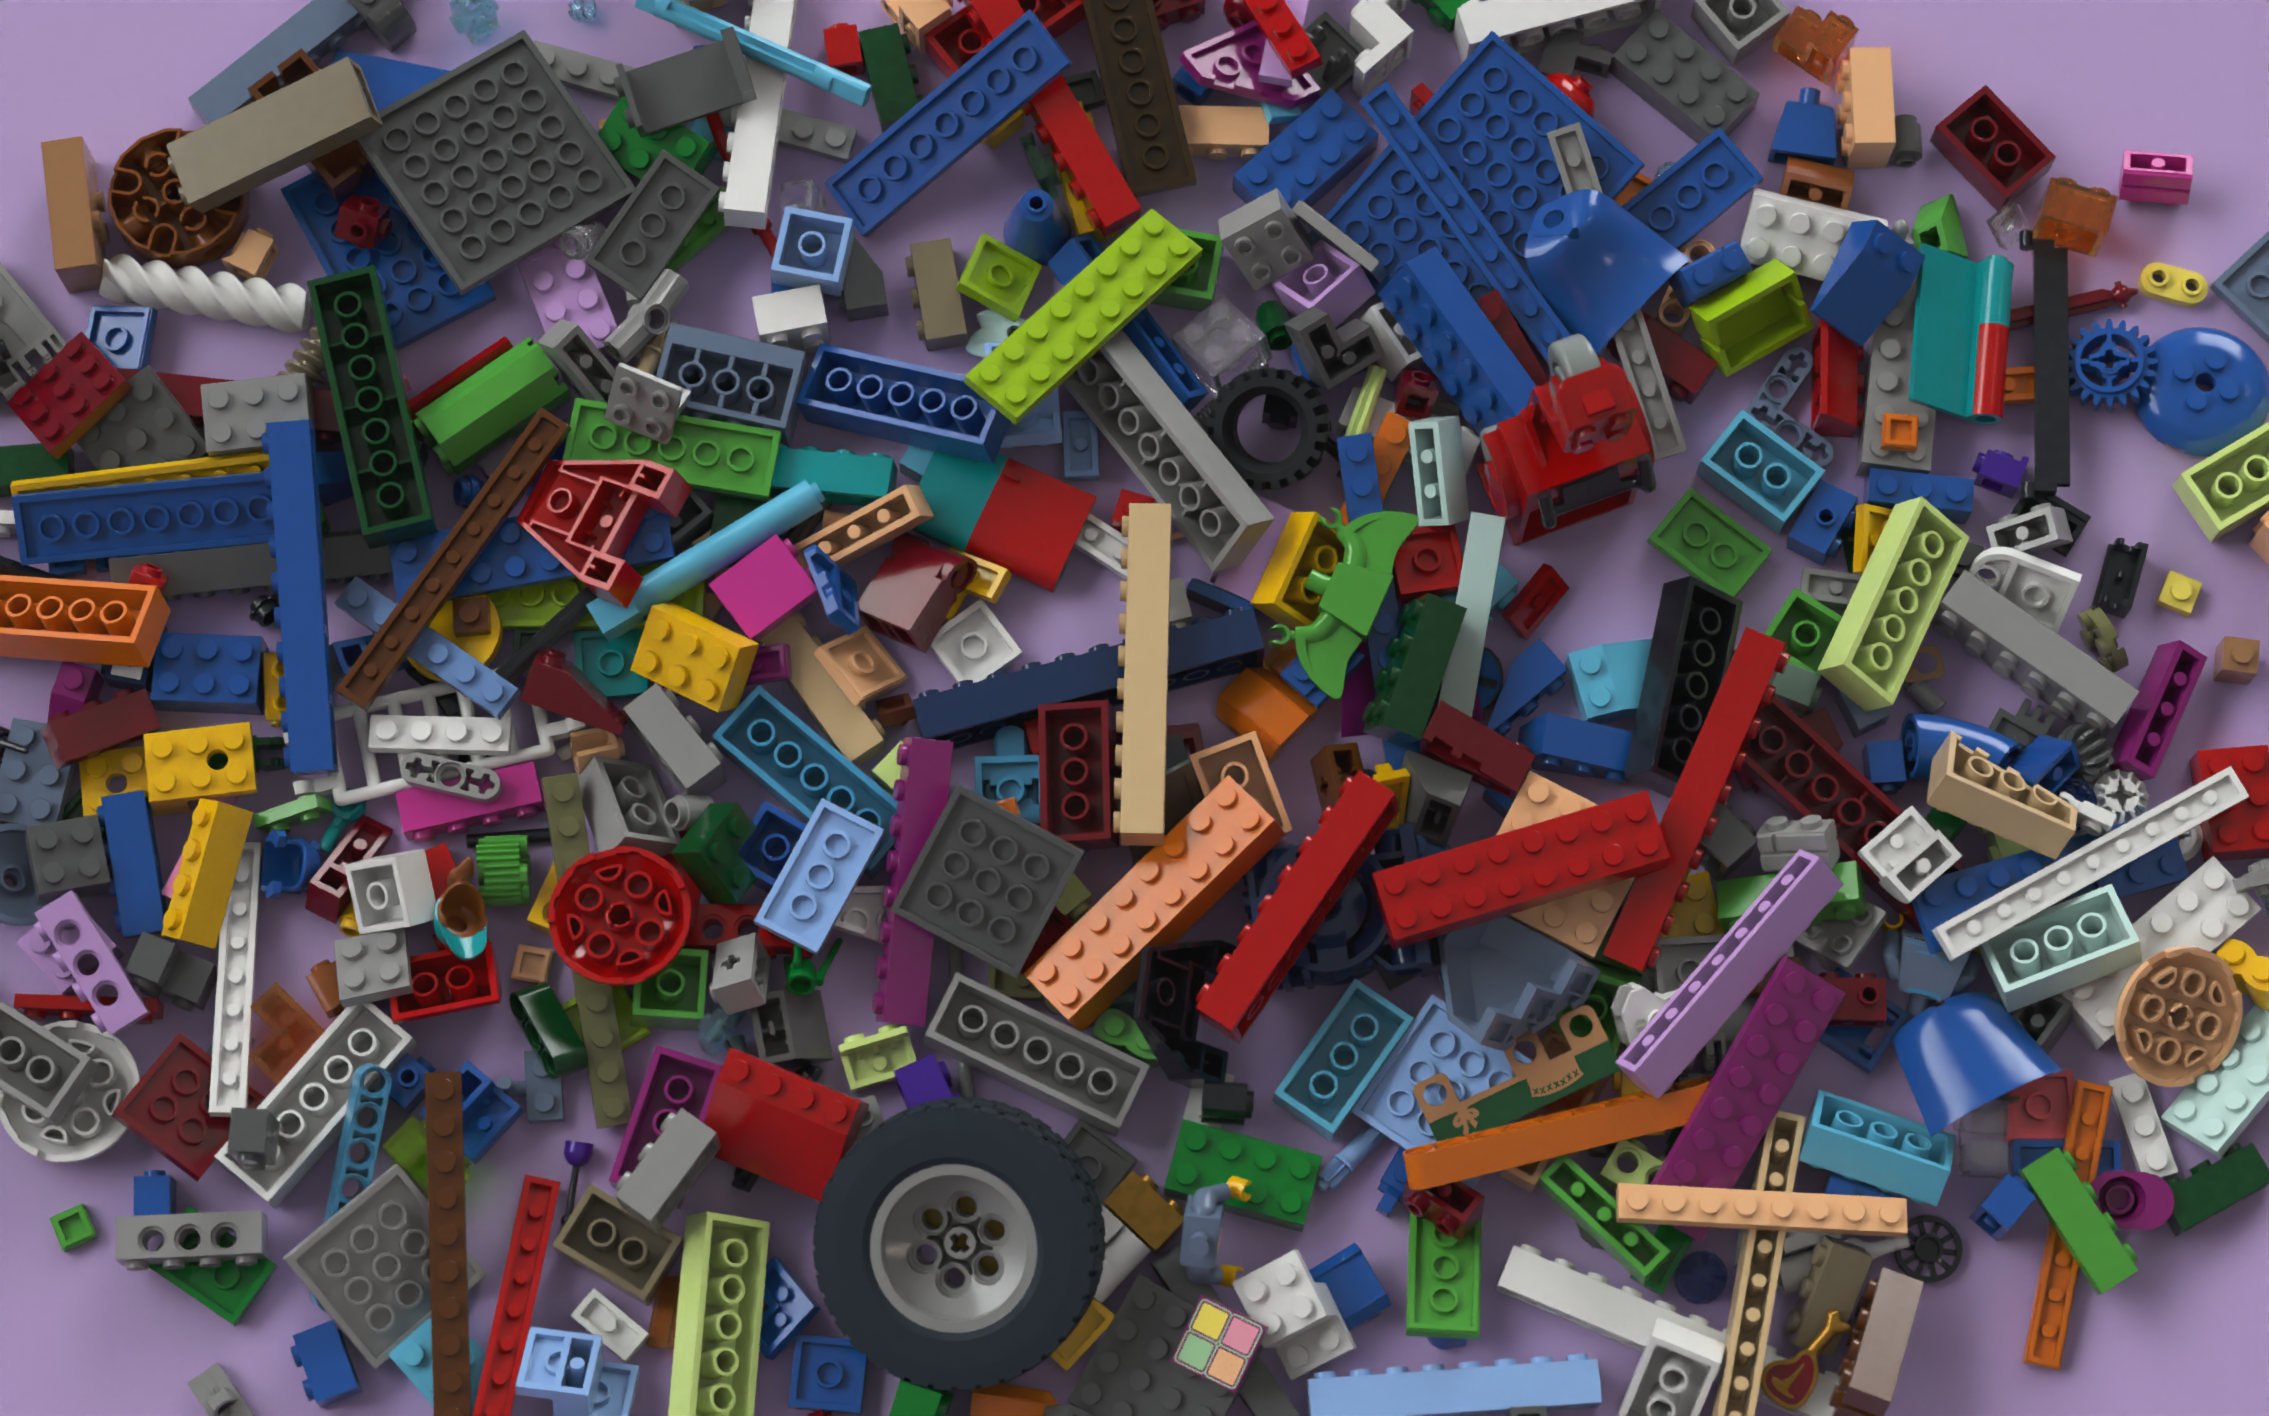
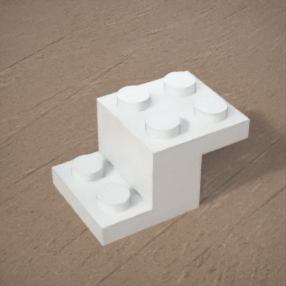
M1361 0L1351 11L1349 35L1365 49L1354 62L1352 91L1360 99H1363L1410 57L1414 30L1398 16L1406 9L1407 0Z
M1295 1249L1232 1282L1248 1317L1268 1326L1261 1344L1264 1346L1263 1348L1276 1349L1291 1381H1295L1357 1348L1326 1283L1314 1282L1299 1250Z

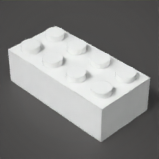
M1754 188L1739 244L1751 264L1762 266L1776 258L1792 269L1796 275L1824 281L1852 222L1879 220L1888 227V220Z

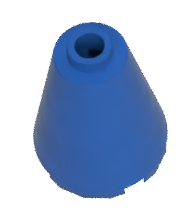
M1033 189L1027 191L1020 198L1007 217L1003 230L1005 245L1045 266L1048 265V262L1071 238V225L1065 213L1047 192Z

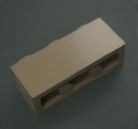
M951 238L910 244L911 256L905 257L908 277L915 276L917 288H911L910 291L913 309L920 308L922 320H916L919 341L926 340L927 351L967 345V330L961 295L955 289L958 284Z
M1825 1234L1821 1244L1818 1243L1815 1246L1811 1256L1812 1267L1807 1277L1801 1280L1798 1288L1799 1299L1795 1309L1788 1313L1785 1320V1335L1794 1345L1806 1348L1824 1327L1828 1310H1838L1841 1321L1848 1323L1873 1260V1257L1863 1247ZM1843 1334L1835 1336L1821 1354L1833 1358Z

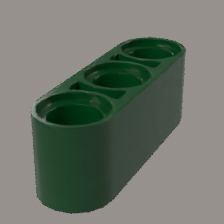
M542 982L510 994L509 1001L512 1013L545 1072L551 1079H557L588 1067L586 1049L549 984Z

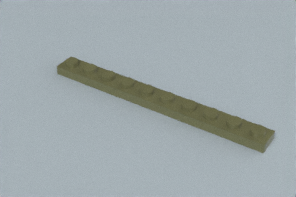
M577 772L542 777L541 779L557 883L575 862L590 854ZM571 969L582 1040L588 1055L587 1071L596 1128L603 1129L628 1125L632 1110L612 986L587 980Z

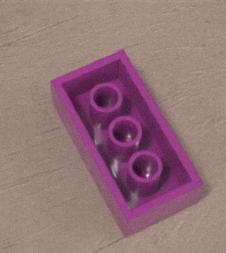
M656 1045L609 1177V1182L613 1188H616L619 1180L627 1171L633 1173L641 1162L638 1160L639 1154L649 1142L654 1144L663 1133L660 1131V1127L670 1113L677 1114L682 1107L705 1124L716 1080L722 1065ZM684 1198L676 1208L681 1209Z

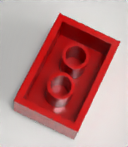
M2268 745L2198 750L2189 760L2193 786L2231 766L2249 795L2242 802L2200 824L2203 833L2202 853L2204 863L2213 856L2218 861L2269 857Z

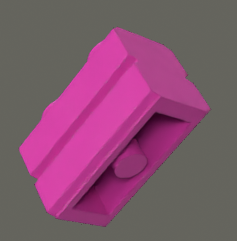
M2124 150L2119 176V199L2134 203L2146 201L2159 202L2165 205H2188L2193 177V155Z

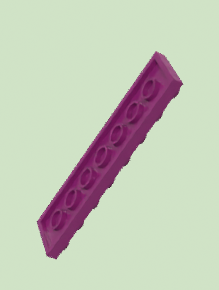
M1783 956L1651 1185L1733 1189L1846 993ZM1671 1225L1702 1243L1710 1227Z

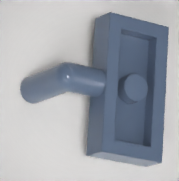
M524 1051L525 1081H512L509 1076L502 1075L497 1081L499 1088L508 1096L526 1095L527 1121L529 1124L565 1121L563 1078L551 1079L545 1072L535 1052Z

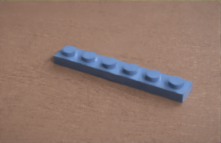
M357 576L353 578L334 603L337 608L375 634L397 605ZM429 626L407 655L498 720H501L521 694L520 690Z

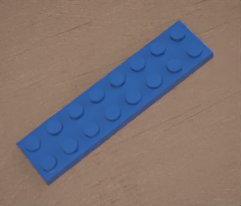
M1028 10L823 184L847 217L853 219L854 226L861 236L867 238L1073 64L1033 11Z
M264 471L14 494L11 497L21 565L267 543L270 537H274V523L269 524L267 518V503L272 502L271 489L266 488Z
M650 508L648 509L621 558L632 568L667 562L675 557L669 515ZM518 516L509 517L447 601L577 577L516 521ZM452 528L438 530V533L389 545L397 604Z
M2125 823L2113 826L2111 831L2124 825ZM2087 833L2070 838L2056 860L2028 850L1939 876L1911 901L1930 955L1943 951L1932 932L1934 928L2104 835L2093 836ZM2172 839L2054 905L2112 884L2120 900L2184 881L2190 874L2177 839Z

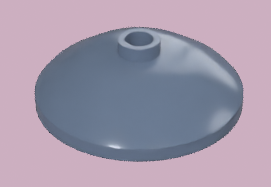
M17 823L0 824V923L10 926H30L38 922L34 913L48 904L39 906L37 904L25 842V829L27 825ZM4 878H9L13 882V887L7 886Z

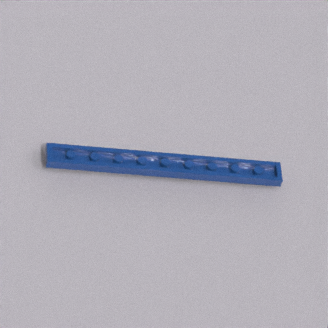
M1386 81L1359 101L1491 286L1494 289H1498L1512 315L1548 363L1549 345L1554 341L1571 335Z
M1371 433L1337 437L1336 445L1348 523L1370 513L1382 512L1383 506ZM1394 578L1367 638L1373 686L1379 671L1382 668H1386L1389 656H1386L1387 646L1393 636L1397 637L1401 625L1397 623L1399 610ZM1374 688L1375 696L1378 690L1376 688ZM1382 740L1385 763H1389L1393 770L1401 768L1407 749L1420 754L1419 741L1400 747Z

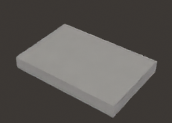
M1299 200L1292 208V211L1302 223L1338 251L1360 264L1362 269L1376 281L1381 283L1387 276V270L1378 259L1305 202Z

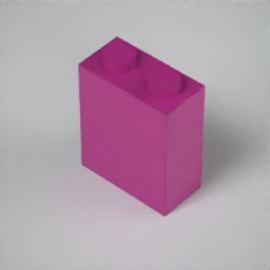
M777 534L708 584L747 638L755 642L761 640L820 596L809 566L803 569L795 559L800 555L788 538L782 542Z

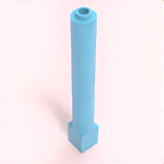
M805 479L644 575L627 609L599 598L588 603L586 606L607 641L611 642L645 622L643 617L649 614L651 606L668 603L748 555L775 534L780 536L823 510L820 503L826 499L816 482L809 485Z

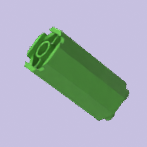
M529 336L415 413L417 419L413 423L418 430L417 434L428 449H433L438 457L437 461L448 476L452 473L458 476L523 432L541 407L550 413L570 400L571 395L565 382L561 384L557 382V375L559 373L541 347L536 342L534 343L533 339Z

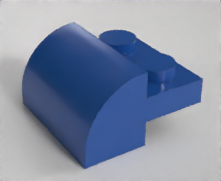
M466 1060L457 1070L462 1072L464 1155L476 1165L523 1114L524 1110L498 1088L491 1079L470 1061ZM424 1106L419 1111V1114L426 1121V1108Z

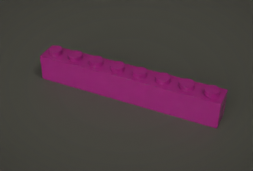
M907 737L904 738L903 744H899L897 750V764L901 765L900 780L896 779L893 789V799L898 801L896 815H892L890 821V835L894 836L893 850L888 851L886 859V870L890 872L889 886L884 888L882 899L883 907H887L886 921L881 922L879 929V941L883 943L882 957H878L875 968L876 978H880L879 991L874 993L872 999V1013L876 1014V1021L919 1026H925L934 934L890 911L948 802L953 753L952 741Z

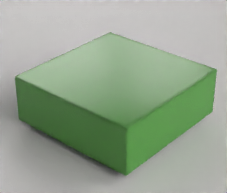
M83 1203L50 1217L64 1252L98 1238L86 1205Z

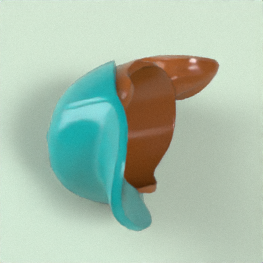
M471 857L465 858L460 865L450 871L447 878L448 889L435 903L433 916L434 930L437 938L445 945H448L458 958L465 961L478 957L487 944L485 902L481 893L469 882V879L474 876V862Z

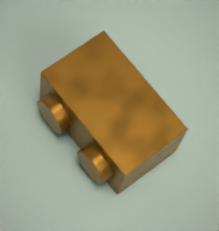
M1132 1171L1103 1201V1206L1151 1250L1152 1254L1157 1256L1183 1228L1184 1218L1182 1215L1185 1211L1172 1198L1169 1197L1165 1201L1156 1192L1159 1188L1158 1185L1148 1175L1143 1173L1139 1176Z

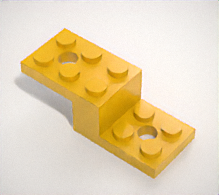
M250 722L143 734L144 746L114 749L79 762L83 817L97 815V806H102L101 797L139 790L148 792L153 817L192 812L191 801L199 800V798L211 799L258 793L252 726ZM217 753L225 754L228 757L227 765L220 770H214L208 765L210 758ZM114 777H123L127 780L126 788L120 793H112L108 790V784Z

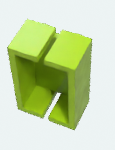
M1776 258L1688 307L1696 330L1702 335L1699 339L1704 353L1718 362L1716 369L1726 377L1731 376L1814 328L1807 305L1801 300L1804 296L1796 273Z

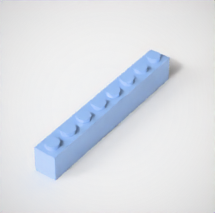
M1572 1354L1567 1356V1361L1553 1362L1552 1356H1540L1531 1358L1530 1364H1516V1359H1500L1494 1361L1495 1366L1480 1367L1479 1361L1458 1363L1459 1369L1444 1370V1364H1428L1422 1366L1423 1371L1408 1372V1367L1397 1366L1386 1368V1374L1372 1375L1371 1369L1351 1370L1350 1376L1336 1377V1373L1333 1371L1314 1373V1379H1308L1306 1384L1309 1416H1479L1507 1414L1510 1407L1547 1406V1411L1599 1407L1602 1403L1598 1359H1589L1588 1354Z

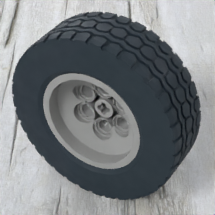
M975 1097L942 1098L941 1100H932L912 1106L890 1117L864 1135L847 1152L845 1157L841 1159L832 1172V1177L829 1178L822 1193V1201H819L813 1233V1245H815L813 1250L814 1267L818 1271L816 1278L820 1292L824 1293L825 1296L823 1299L830 1315H834L837 1319L834 1321L844 1336L848 1335L851 1339L849 1342L861 1354L865 1353L868 1356L867 1359L880 1369L886 1368L888 1370L887 1373L902 1380L906 1378L911 1379L910 1383L928 1388L930 1385L934 1389L950 1391L958 1389V1391L976 1390L978 1387L987 1388L999 1385L1004 1381H1010L1023 1375L1048 1358L1073 1332L1087 1312L1097 1291V1285L1100 1282L1103 1261L1105 1260V1222L1101 1213L1103 1210L1098 1193L1094 1190L1095 1185L1089 1172L1085 1171L1084 1164L1076 1152L1072 1151L1068 1147L1069 1144L1058 1133L1055 1134L1050 1126L1038 1118H1033L1030 1113L1017 1107L1012 1108L1009 1104L995 1100L988 1101L985 1098ZM962 1196H969L975 1200L977 1204L975 1213L968 1214L961 1209L960 1199ZM935 1208L941 1212L943 1216L942 1225L934 1226L929 1223L926 1217L928 1209ZM989 1220H999L1004 1225V1236L995 1237L990 1234L988 1230ZM964 1233L969 1238L966 1241L967 1245L960 1248L956 1243L959 1240L958 1236ZM923 1244L932 1245L936 1249V1261L930 1262L922 1257L920 1250ZM990 1255L995 1257L999 1264V1270L995 1273L986 1271L982 1265L983 1256ZM950 1268H958L963 1271L965 1275L964 1284L956 1285L950 1281L948 1277Z

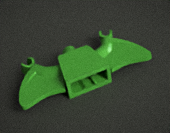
M1328 508L1335 515L1334 523L1328 524L1322 516H1319L1318 520L1322 527L1327 529L1333 528L1337 532L1336 537L1344 547L1343 562L1337 563L1332 577L1312 569L1304 588L1323 596L1318 606L1320 615L1311 625L1295 627V630H1289L1284 624H1276L1268 629V631H1278L1282 636L1281 641L1272 640L1268 642V645L1277 648L1288 641H1295L1296 653L1303 670L1309 679L1333 700L1341 698L1350 657L1362 641H1367L1394 577L1392 569L1395 556L1401 545L1419 523V517L1415 514L1396 511L1375 512L1356 518L1345 526L1342 523L1341 512L1337 508Z

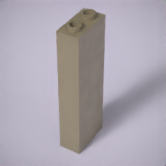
M345 57L166 144L170 154L167 162L173 174L179 178L181 187L178 188L184 204L193 207L203 214L383 127V123L361 66L350 57Z

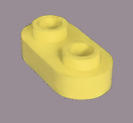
M2159 262L2148 264L2138 278V287L2146 297L2185 308H2193L2201 304L2208 292L2207 281L2201 274ZM2152 275H2160L2163 282L2154 281ZM2186 284H2193L2196 287V291H2189L2186 288Z

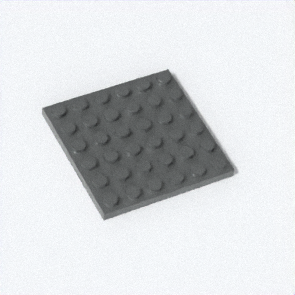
M525 30L380 110L378 113L383 127L354 140L461 296L627 201L635 189L631 180Z

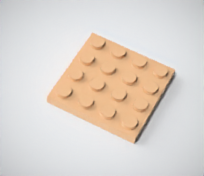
M1529 771L1496 836L1598 804ZM1636 877L1507 916L1593 960Z

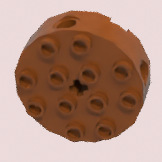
M165 128L138 139L120 155L113 169L115 173L110 181V189L108 188V206L124 242L143 260L148 262L151 260H161L172 269H180L184 266L199 267L219 259L238 241L249 220L250 210L249 191L203 214L191 206H186L182 199L176 200L180 197L178 188L181 187L178 176L173 174L168 165L167 158L170 157L166 144L193 132L183 131L182 128Z

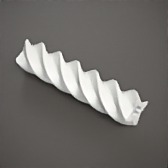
M118 254L112 257L110 261L104 258L103 276L99 289V295L115 303L136 302L143 307H153L155 309L170 308L177 313L185 315L202 313L214 320L229 321L236 319L248 326L261 327L270 325L274 329L289 333L300 332L309 328L312 305L310 294L308 295L301 286L294 283H286L274 288L267 280L260 277L250 278L241 283L233 274L226 271L217 272L207 277L202 270L195 266H184L174 271L164 261L151 260L140 265L133 257L127 254Z

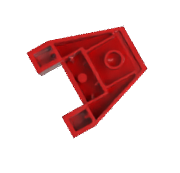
M553 460L547 463L516 521L599 599L627 609L643 578L625 560L621 559L649 508L677 518L692 487L675 469L650 460Z

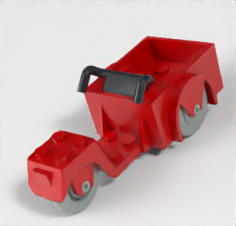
M1574 334L1552 342L1548 348V364L1551 373L1549 383L1531 389L1527 408L1521 409L1518 416L1482 429L1480 434L1485 463L1477 465L1475 469L1496 514L1506 517L1505 524L1514 546L1633 504L1638 489L1645 493H1651L1656 489V479L1653 471L1654 451L1645 416L1631 382H1628L1626 373L1620 366L1615 363L1608 364L1605 358L1598 359L1588 339L1581 334Z

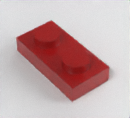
M1543 563L1501 616L1518 637L1528 640L1568 591L1569 587L1552 566Z

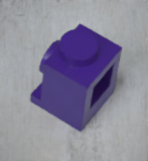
M1988 449L1986 454L1978 452L1971 470L1977 473L1974 485L2012 499L2019 488L2029 458L2022 456L2021 460L2018 461L2013 459L2014 457L2010 453L2003 450L1992 451Z

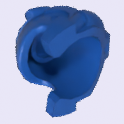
M272 829L265 838L262 859L261 890H263L265 898L280 899L281 893L301 894V891L307 893L309 881L322 866L321 856L318 852L321 849V845L318 841L306 842L305 838L287 837L286 830Z

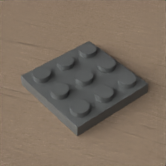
M151 366L144 367L128 380L133 388L77 441L98 471L202 458L207 454L205 436Z

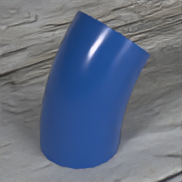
M1909 713L1905 716L1901 727L1900 740H1902L1906 778L1909 780L1929 781L1932 758L1951 730L1962 737L1960 743L1973 751L1979 747L1990 755L1987 760L2003 770L2009 763H2013V759H2017V755H2021L2023 751L2021 743L2001 733L1971 722L1945 716Z

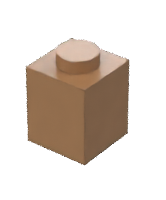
M2224 636L2216 647L2213 681L2248 685L2257 675L2260 640Z

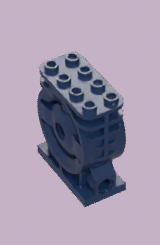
M1413 822L1398 824V829L1386 830L1373 848V850L1375 849V854H1369L1357 872L1365 880L1371 891L1373 911L1367 929L1355 941L1356 957L1349 958L1348 943L1362 930L1367 919L1368 904L1362 886L1353 877L1336 902L1337 908L1335 912L1325 918L1308 943L1316 947L1318 964L1310 963L1309 949L1305 947L1276 991L1286 990V992H1293L1294 988L1300 987L1314 989L1315 985L1334 986L1353 982L1355 978L1359 980L1367 976L1377 967L1392 978L1421 974V977L1436 975L1431 939L1392 949L1371 885L1372 873L1420 859L1418 838ZM1294 843L1287 844L1286 848L1274 849L1273 847L1241 878L1244 881V885L1248 886V891L1242 892L1245 913L1248 914L1249 921L1252 920V923L1255 922L1260 914L1257 912L1261 901L1267 894L1273 895L1280 884L1277 881L1284 868L1288 864L1293 866L1301 855L1298 853L1301 844L1295 846ZM1387 956H1389V963L1385 961Z

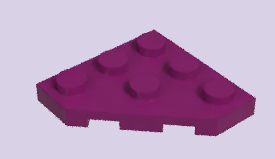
M1251 21L1183 51L1179 59L1180 63L1198 85L1288 109L1296 108L1318 98L1321 90L1308 73L1293 79L1292 87L1258 82L1266 38L1255 21Z

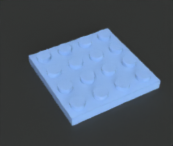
M1432 994L1351 1112L1407 1150L1437 1142L1414 1095L1413 1090L1417 1083L1438 1073L1445 1074L1459 1102L1516 1075L1504 1051L1479 1044L1448 1020L1446 1003ZM1516 1049L1513 1050L1514 1057L1518 1062L1524 1064L1532 1062L1531 1059ZM1431 1083L1425 1088L1423 1096L1428 1104L1438 1106L1446 1100L1447 1092L1443 1085ZM1522 1117L1515 1119L1507 1124L1519 1122ZM1482 1175L1461 1181L1474 1188Z

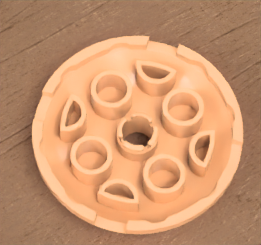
M2191 946L2175 947L2153 955L2143 962L2130 976L2117 1003L2114 1028L2116 1042L2124 1061L2139 1077L2163 1087H2181L2194 1083L2195 1078L2208 1070L2213 1072L2224 1061L2237 1039L2243 1014L2242 993L2237 991L2233 978L2234 972L2224 960L2202 948Z

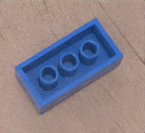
M1331 88L1233 175L1232 190L1248 204L1278 188L1291 209L1299 200L1313 207L1377 149L1379 134Z

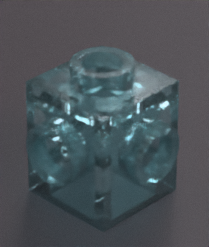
M452 0L448 3L452 13L449 21L459 35L462 33L466 35L471 44L488 36L500 27L496 14L499 6L495 0Z

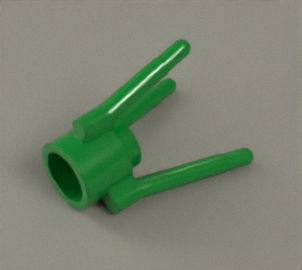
M841 938L836 939L819 971H817L812 961L802 958V948L794 944L793 963L791 964L788 956L783 958L786 976L785 989L795 995L805 996L811 994L815 986H823L824 976L838 953L843 940Z

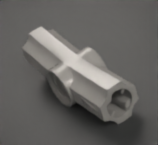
M663 269L641 303L634 304L629 309L627 318L603 341L605 344L604 349L610 357L619 363L627 364L655 335L663 334L668 330L672 312L690 287L684 277L671 269ZM649 312H650L651 321H650V323H649V325H648V323H647V316H648V314H649Z

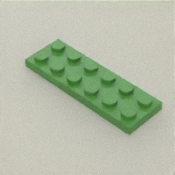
M575 398L570 421L571 431L567 435L563 460H650L675 469L693 489L769 501L782 437L781 431L679 415L675 421L671 440L668 444H663L606 420L605 412L608 403Z

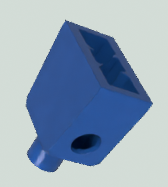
M1805 87L1800 90L1799 102L1786 101L1768 156V162L1786 164L1788 156H1793L1831 166L1834 165L1837 155L1834 109L1830 106L1819 105L1820 90Z

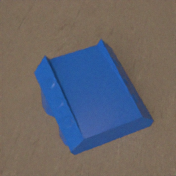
M1356 1243L1351 1244L1309 1270L1314 1282L1326 1283L1349 1331L1366 1320H1372L1379 1316L1381 1311L1391 1306L1387 1293Z

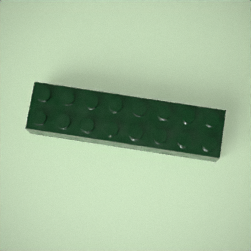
M375 265L307 281L362 535L369 549L438 533L383 285Z

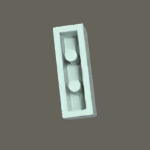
M1459 416L1428 417L1409 422L1408 428L1419 526L1451 525L1470 519Z

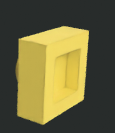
M2170 570L2165 578L2156 605L2189 617L2203 583Z

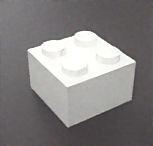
M820 284L752 297L760 342L805 351V353H817L821 343L831 345Z
M425 849L377 856L344 865L359 935L411 927L433 920L436 899Z

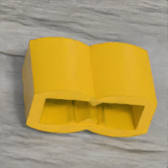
M2228 938L2215 955L2224 960L2234 972L2233 978L2237 991L2248 995L2250 1000L2259 1008L2269 1011V958L2257 956L2254 950L2246 943Z

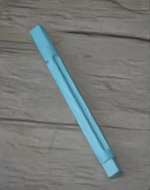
M636 0V8L713 42L723 40L720 30L733 26L743 55L862 107L869 100L873 85L678 0Z

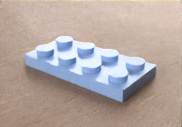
M821 798L759 910L754 923L818 956L882 840L885 829Z

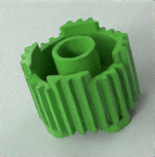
M484 836V838L478 839V845H476V866L478 868L479 886H481L478 887V891L481 893L487 907L530 905L531 889L530 884H528V876H531L530 855H528V836Z

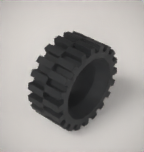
M1261 368L1232 378L1231 382L1224 384L1218 391L1219 395L1217 398L1212 399L1209 406L1211 409L1210 416L1206 417L1205 427H1208L1209 438L1247 485L1253 487V490L1263 491L1271 489L1272 491L1282 489L1306 478L1323 460L1322 455L1325 450H1328L1330 443L1328 432L1331 431V422H1328L1327 419L1329 410L1327 404H1323L1319 397L1321 393L1316 387L1312 388L1308 384L1309 380L1303 376H1297L1292 373L1293 371L1287 369ZM1269 394L1285 399L1295 408L1301 420L1302 432L1298 446L1290 456L1279 462H1264L1254 458L1243 448L1238 437L1237 424L1242 409L1249 401L1260 395Z

